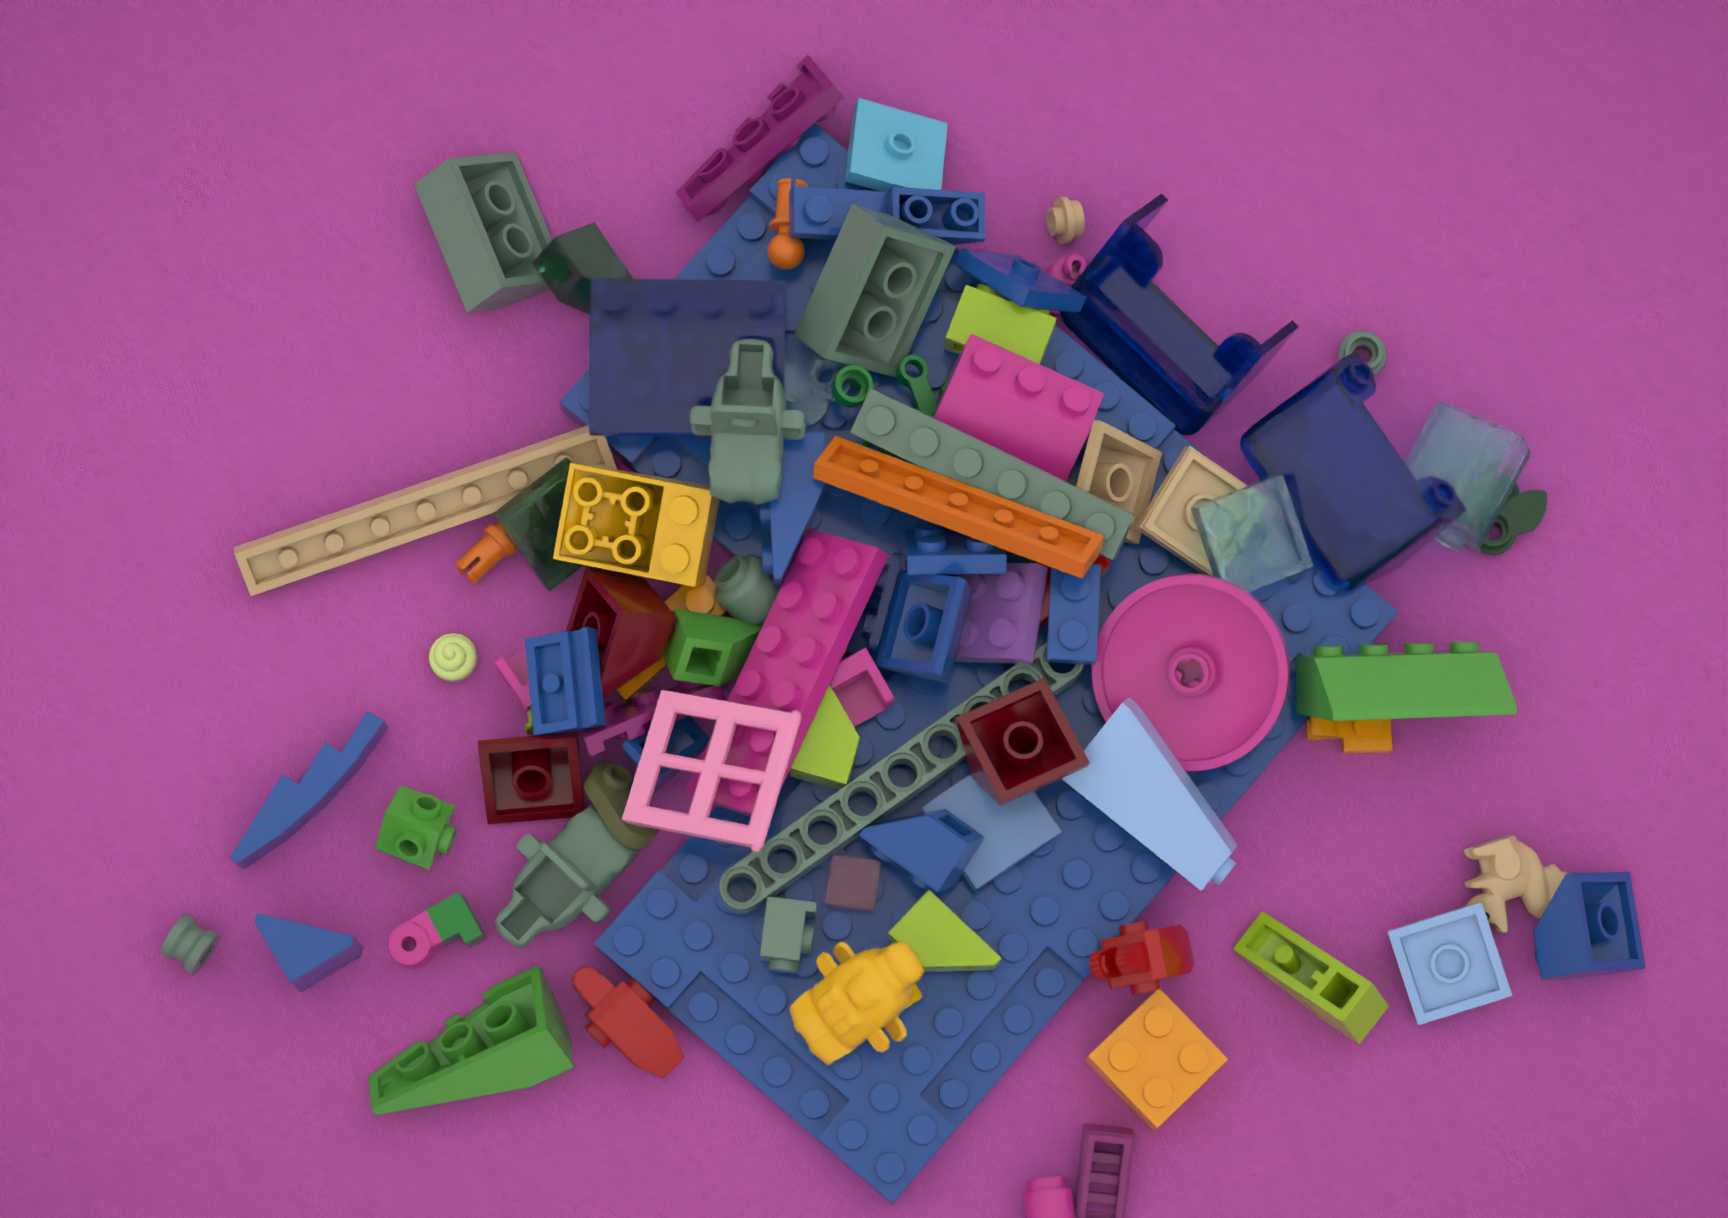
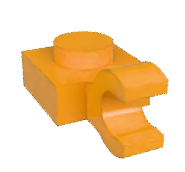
M1311 716L1310 720L1306 721L1307 740H1340L1341 754L1390 753L1392 751L1391 719L1331 721Z

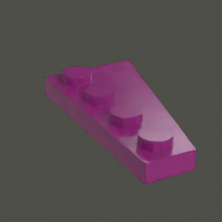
M809 55L797 65V68L802 73L788 88L785 84L780 83L768 95L767 98L772 102L769 108L760 117L753 119L747 117L735 130L736 133L733 137L734 145L728 151L724 148L717 149L676 192L683 205L698 222L706 215H713L722 209L728 200V196L742 184L746 185L756 180L769 161L779 153L782 154L791 150L798 143L803 132L815 122H822L831 116L837 107V103L844 98Z

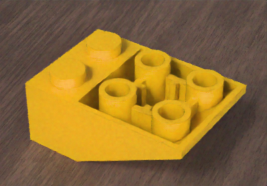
M570 463L553 559L692 587L699 586L705 583L720 500L710 496V486Z

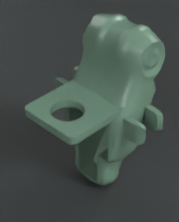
M740 339L733 343L729 351L730 366L716 384L711 406H694L690 412V423L692 424L693 434L711 436V457L708 466L710 496L727 503L749 501L759 505L779 499L783 476L784 439L800 440L804 437V414L799 410H786L783 386L772 368L774 350L771 345L760 339Z
M592 804L570 819L564 829L558 832L550 842H542L535 835H524L517 843V849L528 859V862L520 870L512 884L511 901L495 917L496 930L512 946L526 948L538 935L545 931H556L566 927L583 912L592 921L602 922L610 914L611 908L599 895L610 886L613 879H616L625 871L627 866L639 854V849H632L621 844L612 835Z

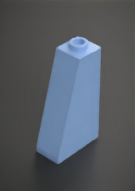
M1129 697L1120 704L1084 750L1090 762L1089 766L1062 779L1199 890L1202 891L1210 880L1219 886L1236 865V862L1230 858V855L1238 845L1138 703Z

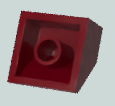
M586 566L566 631H577L585 627L596 629L603 698H605L662 658L666 643L671 639L674 632V619L676 615L642 576Z

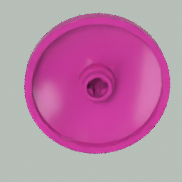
M1190 573L1157 579L1127 596L1113 610L1104 623L1097 639V661L1095 665H1092L1093 691L1104 721L1107 722L1123 701L1129 697L1138 703L1185 771H1202L1221 767L1241 758L1257 746L1270 732L1280 716L1287 697L1290 677L1289 656L1284 638L1276 621L1262 603L1248 591L1230 581L1215 576Z

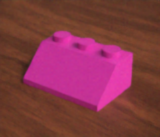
M970 334L954 364L933 417L1066 481L1089 434L1104 393Z

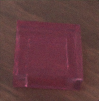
M832 854L825 905L874 912L881 861Z

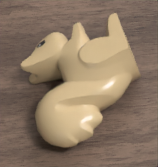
M1515 835L1500 837L1463 849L1465 856L1478 860L1481 869L1479 876L1464 882L1466 888L1482 890V893L1472 897L1467 905L1482 901L1489 924L1493 925L1499 933H1506L1508 931L1505 901L1521 897L1527 911L1535 918L1541 919L1562 879L1567 874L1566 871H1560L1555 864L1543 867L1537 853L1528 845L1517 840Z

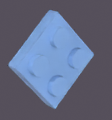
M1482 901L1387 931L1418 1025L1512 996Z

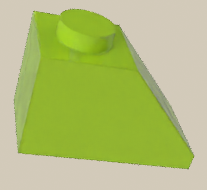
M930 890L888 932L887 936L892 943L906 942L919 957L924 972L994 970L1001 961V957Z

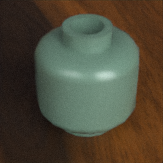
M753 554L743 557L739 555L734 556L720 568L715 577V597L720 606L734 618L749 624L760 625L765 622L780 587H774L773 574L763 575V558Z

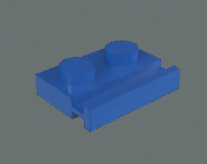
M585 627L577 631H564L524 639L534 736L586 730V728L595 726H606L596 629Z

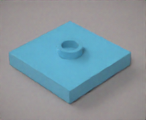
M858 98L852 112L845 182L881 192H887L892 187L941 190L948 123Z

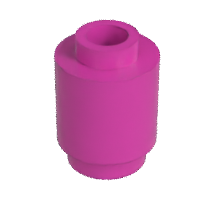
M1065 1176L1044 1177L1026 1181L1027 1193H1023L1025 1218H1075L1072 1188L1066 1187Z

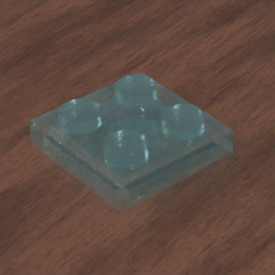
M1273 475L1191 508L1213 576L1230 581L1251 592L1313 567L1283 475Z

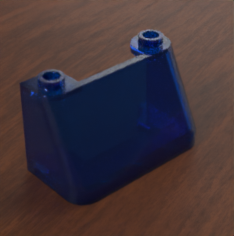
M1358 352L1343 357L1258 420L1240 439L1241 451L1325 575L1334 585L1348 591L1355 590L1398 569L1467 511L1457 496L1454 487L1446 480L1434 476H1427L1418 481L1415 479L1363 403L1375 393L1376 382L1373 371L1363 361Z

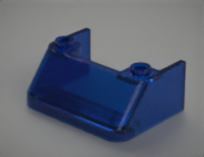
M1160 194L1123 220L1071 286L1086 296L1081 311L1076 313L1060 311L1065 325L1122 381L1176 425L1175 430L1179 434L1193 435L1206 426L1266 367L1299 326L1292 320L1262 344L1246 333H1234L1218 346L1152 281L1163 266V255L1159 245L1144 230L1168 201L1163 194Z

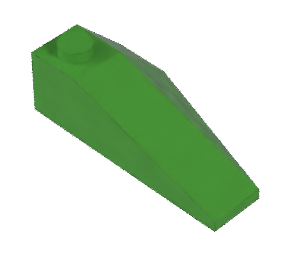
M537 965L495 984L481 994L486 1000L484 1003L463 1018H461L458 1012L444 1021L448 1028L429 1043L415 1042L369 1075L370 1104L373 1113L381 1115L528 1088L547 1079L555 1078L573 1068L574 1061L570 1034L541 967Z

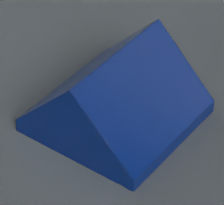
M899 571L875 662L876 666L949 684L973 592L967 580L960 577L934 574L907 575V572Z
M259 913L256 915L255 925L289 982L300 992L361 957L363 946L354 936Z

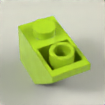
M830 684L789 770V776L840 790L849 783L860 737Z

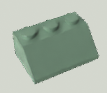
M516 152L448 158L414 184L467 313L501 309L564 284L569 280Z
M852 204L794 336L825 359L847 365H858L866 370L897 378L896 368L909 353L956 247L889 214Z

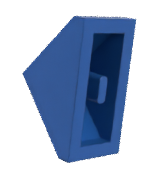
M686 716L674 722L665 753L695 759L705 750L710 738L691 716ZM649 729L645 730V734L631 740H626L622 745L624 756L636 770ZM661 767L654 790L658 791L681 770Z

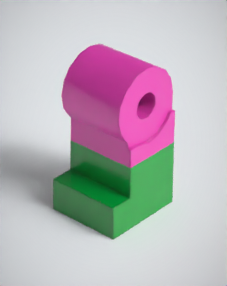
M457 892L393 929L388 938V950L396 962L406 968L416 969L426 965L431 960L435 951L461 937L469 948L487 938L465 897L460 892Z

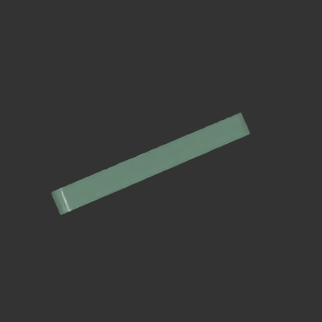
M1047 643L1035 651L1033 664L1017 663L768 840L759 852L753 851L730 867L722 875L719 883L720 898L724 906L730 912L736 914H749L767 902V896L775 897L858 838L864 827L880 822L966 761L967 757L956 724V717L1009 694L1008 686L1015 680L1023 679L1032 684L1045 678L1055 697L1079 678L1084 664H1074V669L1068 673H1057L1046 662ZM937 736L949 737L956 746V752L946 759L937 758L930 752L928 748L929 742ZM906 764L915 771L916 780L908 787H898L890 781L888 776L889 770L895 765ZM858 792L868 793L876 801V809L867 816L854 814L849 808V799ZM817 821L830 822L835 827L836 837L828 844L820 845L814 843L808 835L810 826ZM778 849L790 851L797 860L795 867L787 873H777L768 864L769 856ZM737 878L750 879L756 887L755 895L746 902L733 900L727 892L729 884Z

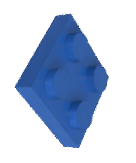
M920 523L915 526V530H905L907 575L1007 573L1006 550L973 539L951 529H944L943 526L935 523Z

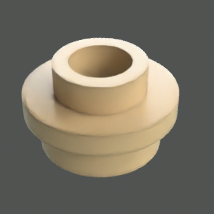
M1066 196L1057 197L1054 200L1053 207L1047 210V228L1050 235L1056 236L1060 244H1070L1073 239L1083 236L1085 228L1083 208L1078 200L1070 201Z

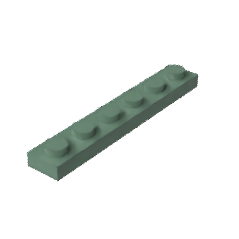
M870 388L850 433L924 469L1104 535V541L1100 554L1112 560H1116L1136 517L1135 514L874 388Z

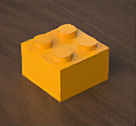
M1158 989L1086 1058L1085 1062L1154 1132L1228 1059L1161 989Z

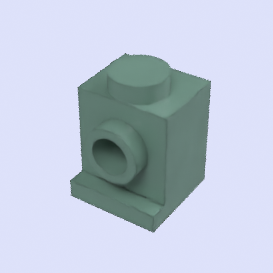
M767 896L760 961L770 962L769 970L798 973L801 953L811 954L814 925L805 924V918H816L817 902Z

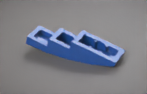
M367 711L342 752L324 743L299 784L282 774L230 859L241 868H247L287 841L323 810L358 772L388 730L384 720Z

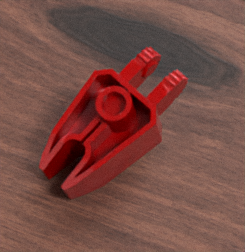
M1147 921L1118 926L1120 936L1100 940L1102 950L1094 951L1089 956V968H1091L1093 977H1096L1097 980L1108 979L1109 989L1130 985L1132 995L1161 989L1159 979L1191 973L1194 966L1189 935L1182 925L1149 930Z
M584 965V967L579 966L577 970L574 969L575 972L571 974L572 979H570L572 981L571 986L575 988L574 991L579 992L578 995L591 1007L585 1014L590 1020L584 1027L586 1031L603 1048L612 1043L633 1065L664 1079L684 1059L674 1032L648 1006L654 1000L652 996L634 979L628 984L619 980L613 986L602 974H598V970L593 969L594 967Z

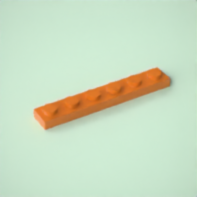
M838 436L832 439L814 463L813 478L1082 579L1102 551L1104 535Z

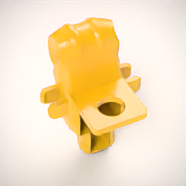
M839 942L834 946L833 954L840 962L839 966L829 953L822 952L817 957V966L825 978L797 998L789 1007L795 1030L806 1040L810 1052L828 1066L855 1050L867 1039L876 1051H886L889 1048L890 1041L882 1030L884 1027L894 1041L900 1042L906 1037V1028L898 1016L903 1010L922 998V993L915 983L921 979L924 973L919 957L906 942H893L888 947L864 950L856 955L848 944Z

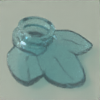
M798 338L788 339L782 342L781 347L784 361L773 364L772 368L774 374L782 383L785 393L786 410H799L803 412L805 429L815 426L825 418L830 402L835 401L831 392L832 381L838 372L848 365L823 358ZM833 370V378L829 382H819L822 372ZM851 383L842 384V389L845 394L848 391Z

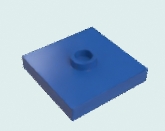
M961 248L955 262L958 268L1021 307L1076 313L1081 311L1086 300L1085 295L1019 255Z

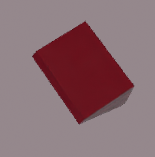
M1045 678L956 717V724L972 778L1000 806L1084 769L1090 764Z
M576 732L478 740L487 824L571 818L585 810L580 744Z

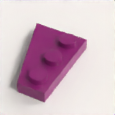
M677 680L678 686L666 689V691L725 701L721 686ZM649 687L635 692L631 695L632 701L616 707L613 706L612 702L604 703L606 726H595L586 728V730H580L590 757L605 751L603 741L614 737L616 739L625 738L626 740H631L645 734V730L650 728V721L653 719L661 693L659 687ZM677 714L675 721L682 719L687 715Z

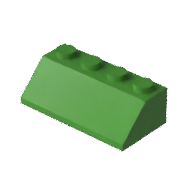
M1450 641L1449 650L1434 651V643L1409 642L1404 643V652H1388V644H1359V653H1343L1342 645L1313 646V654L1296 655L1297 714L1331 721L1517 714V704L1497 652L1479 650L1478 641Z

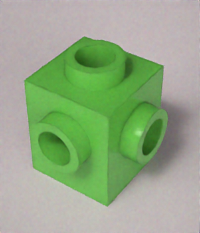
M401 785L384 813L375 849L400 858L407 863L430 870L439 853L448 854L455 839L457 828L450 825L455 805L439 800L433 795L424 794Z

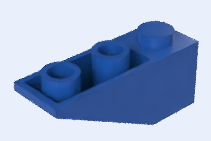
M825 432L805 433L804 437L800 440L784 439L783 476L779 499L760 504L761 527L771 526L772 545L762 546L763 575L773 574L774 587H781L827 491V483L813 478L814 463L825 450Z

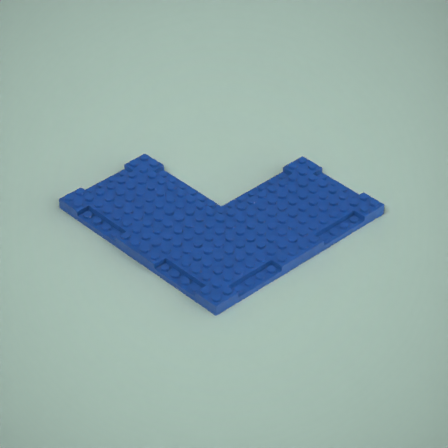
M815 123L803 132L798 143L791 150L782 153L749 190V197L626 333L624 331L620 333L559 401L561 410L581 427L600 421L611 453L635 473L710 486L708 466L711 457V436L693 434L692 424L690 423L691 409L694 406H711L716 384L720 377L729 369V351L733 343L740 339H760L768 342L774 350L772 368L774 374L782 383L785 393L786 410H799L803 412L805 433L825 432V448L835 436L861 445L865 440L850 433L862 405L855 408L844 407L834 399L831 392V384L834 377L842 368L848 365L823 358L794 336L833 248L831 240L800 238L805 247V256L797 267L790 270L776 268L767 255L769 242L774 236L778 235V233L770 229L769 223L775 218L778 192L777 182L780 179L791 178V188L796 185V179H800L808 183V187L877 191L845 182L848 150ZM957 247L907 355H918L926 361L928 365L927 379L937 406L940 401L939 390L949 379L959 356L944 349L945 337L965 285L977 288L978 284H984L957 267L958 265L955 262L960 252ZM1055 325L1041 365L1103 392L1104 395L1094 420H1101L1162 452L1150 499L1151 502L1184 447L1191 446L1201 454L1203 453L1175 430L1176 425ZM911 364L905 365L907 375L912 378L919 377L917 367ZM867 370L872 376L874 389L916 408L909 387L902 385L895 377ZM842 384V389L846 395H857V389L853 384ZM1089 434L1066 480L1075 486ZM867 446L868 448L879 452L877 448L873 446ZM894 456L897 459L903 460L905 462H910L899 456ZM827 483V491L809 529L878 547L889 555L846 649V653L850 657L866 648L875 663L899 571L907 572L905 530H915L917 524L932 522ZM720 500L713 540L733 557L753 554L763 558L762 546L772 545L771 526L761 527L760 504L757 505L749 501L727 503ZM1265 505L1220 578L1230 581L1252 594L1276 621L1284 638L1289 656V687L1285 704L1278 720L1265 738L1241 758L1218 768L1186 771L1220 821L1310 717L1296 713V655L1313 654V646L1342 645L1343 653H1359V644H1372L1398 613L1394 607L1326 550L1320 552ZM1143 533L1141 534L1139 544L1124 542L1116 560L1106 557L1111 565L1108 573L1100 579L1098 636L1113 610L1137 589L1163 577L1177 574L1201 573ZM1006 550L1007 563H1033L1031 559ZM934 574L956 577V574ZM1048 623L1038 630L1035 651L1047 643ZM955 662L949 684L877 667L892 692L895 702L892 708L855 728L860 740L849 783L1017 663ZM1048 662L1050 668L1060 674L1068 673L1075 667L1074 664ZM1088 664L1083 665L1079 678L1071 686L1055 696L1083 751L1106 723L1096 703L1092 685V665ZM1023 679L1015 680L1008 686V691L1012 693L1031 683ZM937 736L928 744L930 752L940 759L949 758L956 752L954 742L946 736ZM966 760L881 821L921 814L919 810L971 774L968 761ZM906 764L895 765L888 773L890 781L898 787H908L916 780L915 771ZM788 772L779 792L764 843L839 790L790 777ZM1063 779L1035 790L1034 792L1062 833L975 892L962 874L954 886L940 892L936 890L931 891L1001 957L1000 963L994 970L924 972L921 979L915 983L922 993V998L903 1010L898 1016L907 1032L906 1037L902 1041H894L884 1027L882 1030L890 1041L889 1048L886 1051H876L867 1039L855 1050L844 1055L829 1066L810 1052L806 1040L795 1030L789 1007L797 998L825 978L817 966V957L822 952L829 953L839 966L840 962L833 954L834 946L839 942L848 944L855 955L864 950L888 947L892 943L887 938L888 932L928 891L916 885L909 877L910 872L896 862L889 863L877 857L870 850L871 844L860 836L775 896L777 898L817 902L816 918H805V924L814 925L811 954L801 953L798 973L769 970L770 962L760 961L766 903L749 914H736L730 912L720 898L719 883L722 875L730 867L752 853V848L691 836L661 871L658 870L597 939L594 946L629 978L636 980L652 998L892 1205L1091 973L1089 956L1094 951L1102 950L1100 940L1120 936L1118 926L1134 923L1177 871ZM865 792L854 794L848 802L850 810L859 816H867L876 809L875 799ZM717 806L709 815V818L749 825L751 818ZM817 821L808 830L810 839L820 845L832 842L837 834L835 827L827 821ZM786 849L774 851L768 859L770 868L777 873L791 871L797 862L794 854ZM737 878L729 884L727 892L733 900L746 902L755 895L756 887L750 879Z

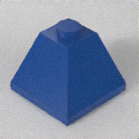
M1578 872L1565 874L1533 931L1536 945L1535 959L1539 966L1541 980L1574 979L1645 969L1630 872Z

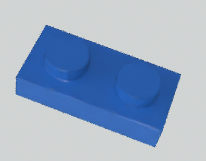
M1092 564L1083 579L1051 567L1046 662L1096 664L1100 564Z

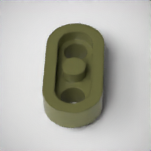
M609 761L596 763L583 782L584 790L612 835L621 844L632 849L647 847L657 835L659 829L628 824L622 820L634 781L630 772L619 763Z

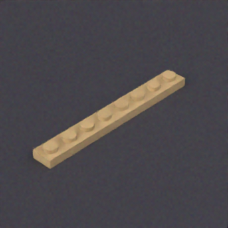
M599 421L234 547V555L250 596H254L565 489L570 463L617 470L603 427Z

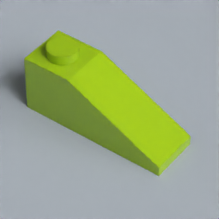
M1263 911L1233 948L1236 954L1320 1019L1359 1045L1389 1007L1373 983Z

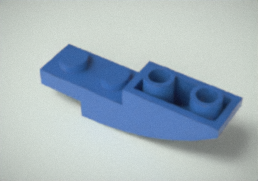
M793 186L789 190V238L831 240V246H834L852 204L889 214L952 245L977 243L986 240L985 193L892 187L887 192Z

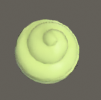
M457 633L443 635L430 648V666L436 676L444 681H462L468 678L477 666V650L472 641L464 635Z

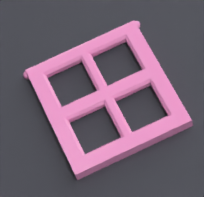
M661 690L622 820L628 824L751 847L754 852H759L764 846L802 718L801 713L798 710L789 713ZM677 714L716 721L704 760L665 753ZM736 725L776 731L765 772L725 764ZM661 767L700 774L688 814L649 806ZM720 778L760 785L749 825L709 818Z

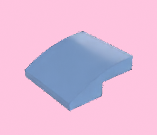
M972 774L947 789L919 810L920 813L946 809L984 836V839L962 873L974 892L1014 867L1020 860L1062 833L1034 791L1000 806L972 778Z

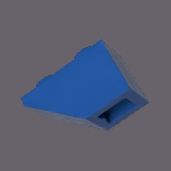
M946 809L880 821L864 827L859 835L871 844L870 850L877 857L889 863H898L910 872L909 877L916 885L925 890H936L937 892L952 887L957 883L984 839L983 835Z

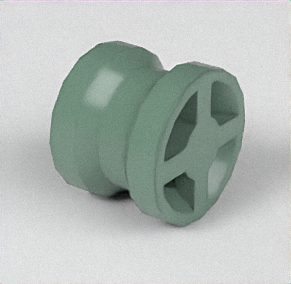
M186 913L173 926L164 940L159 953L167 959L176 958L183 963L185 971L195 975L213 953L220 940V935L212 929H201L197 926L196 919Z

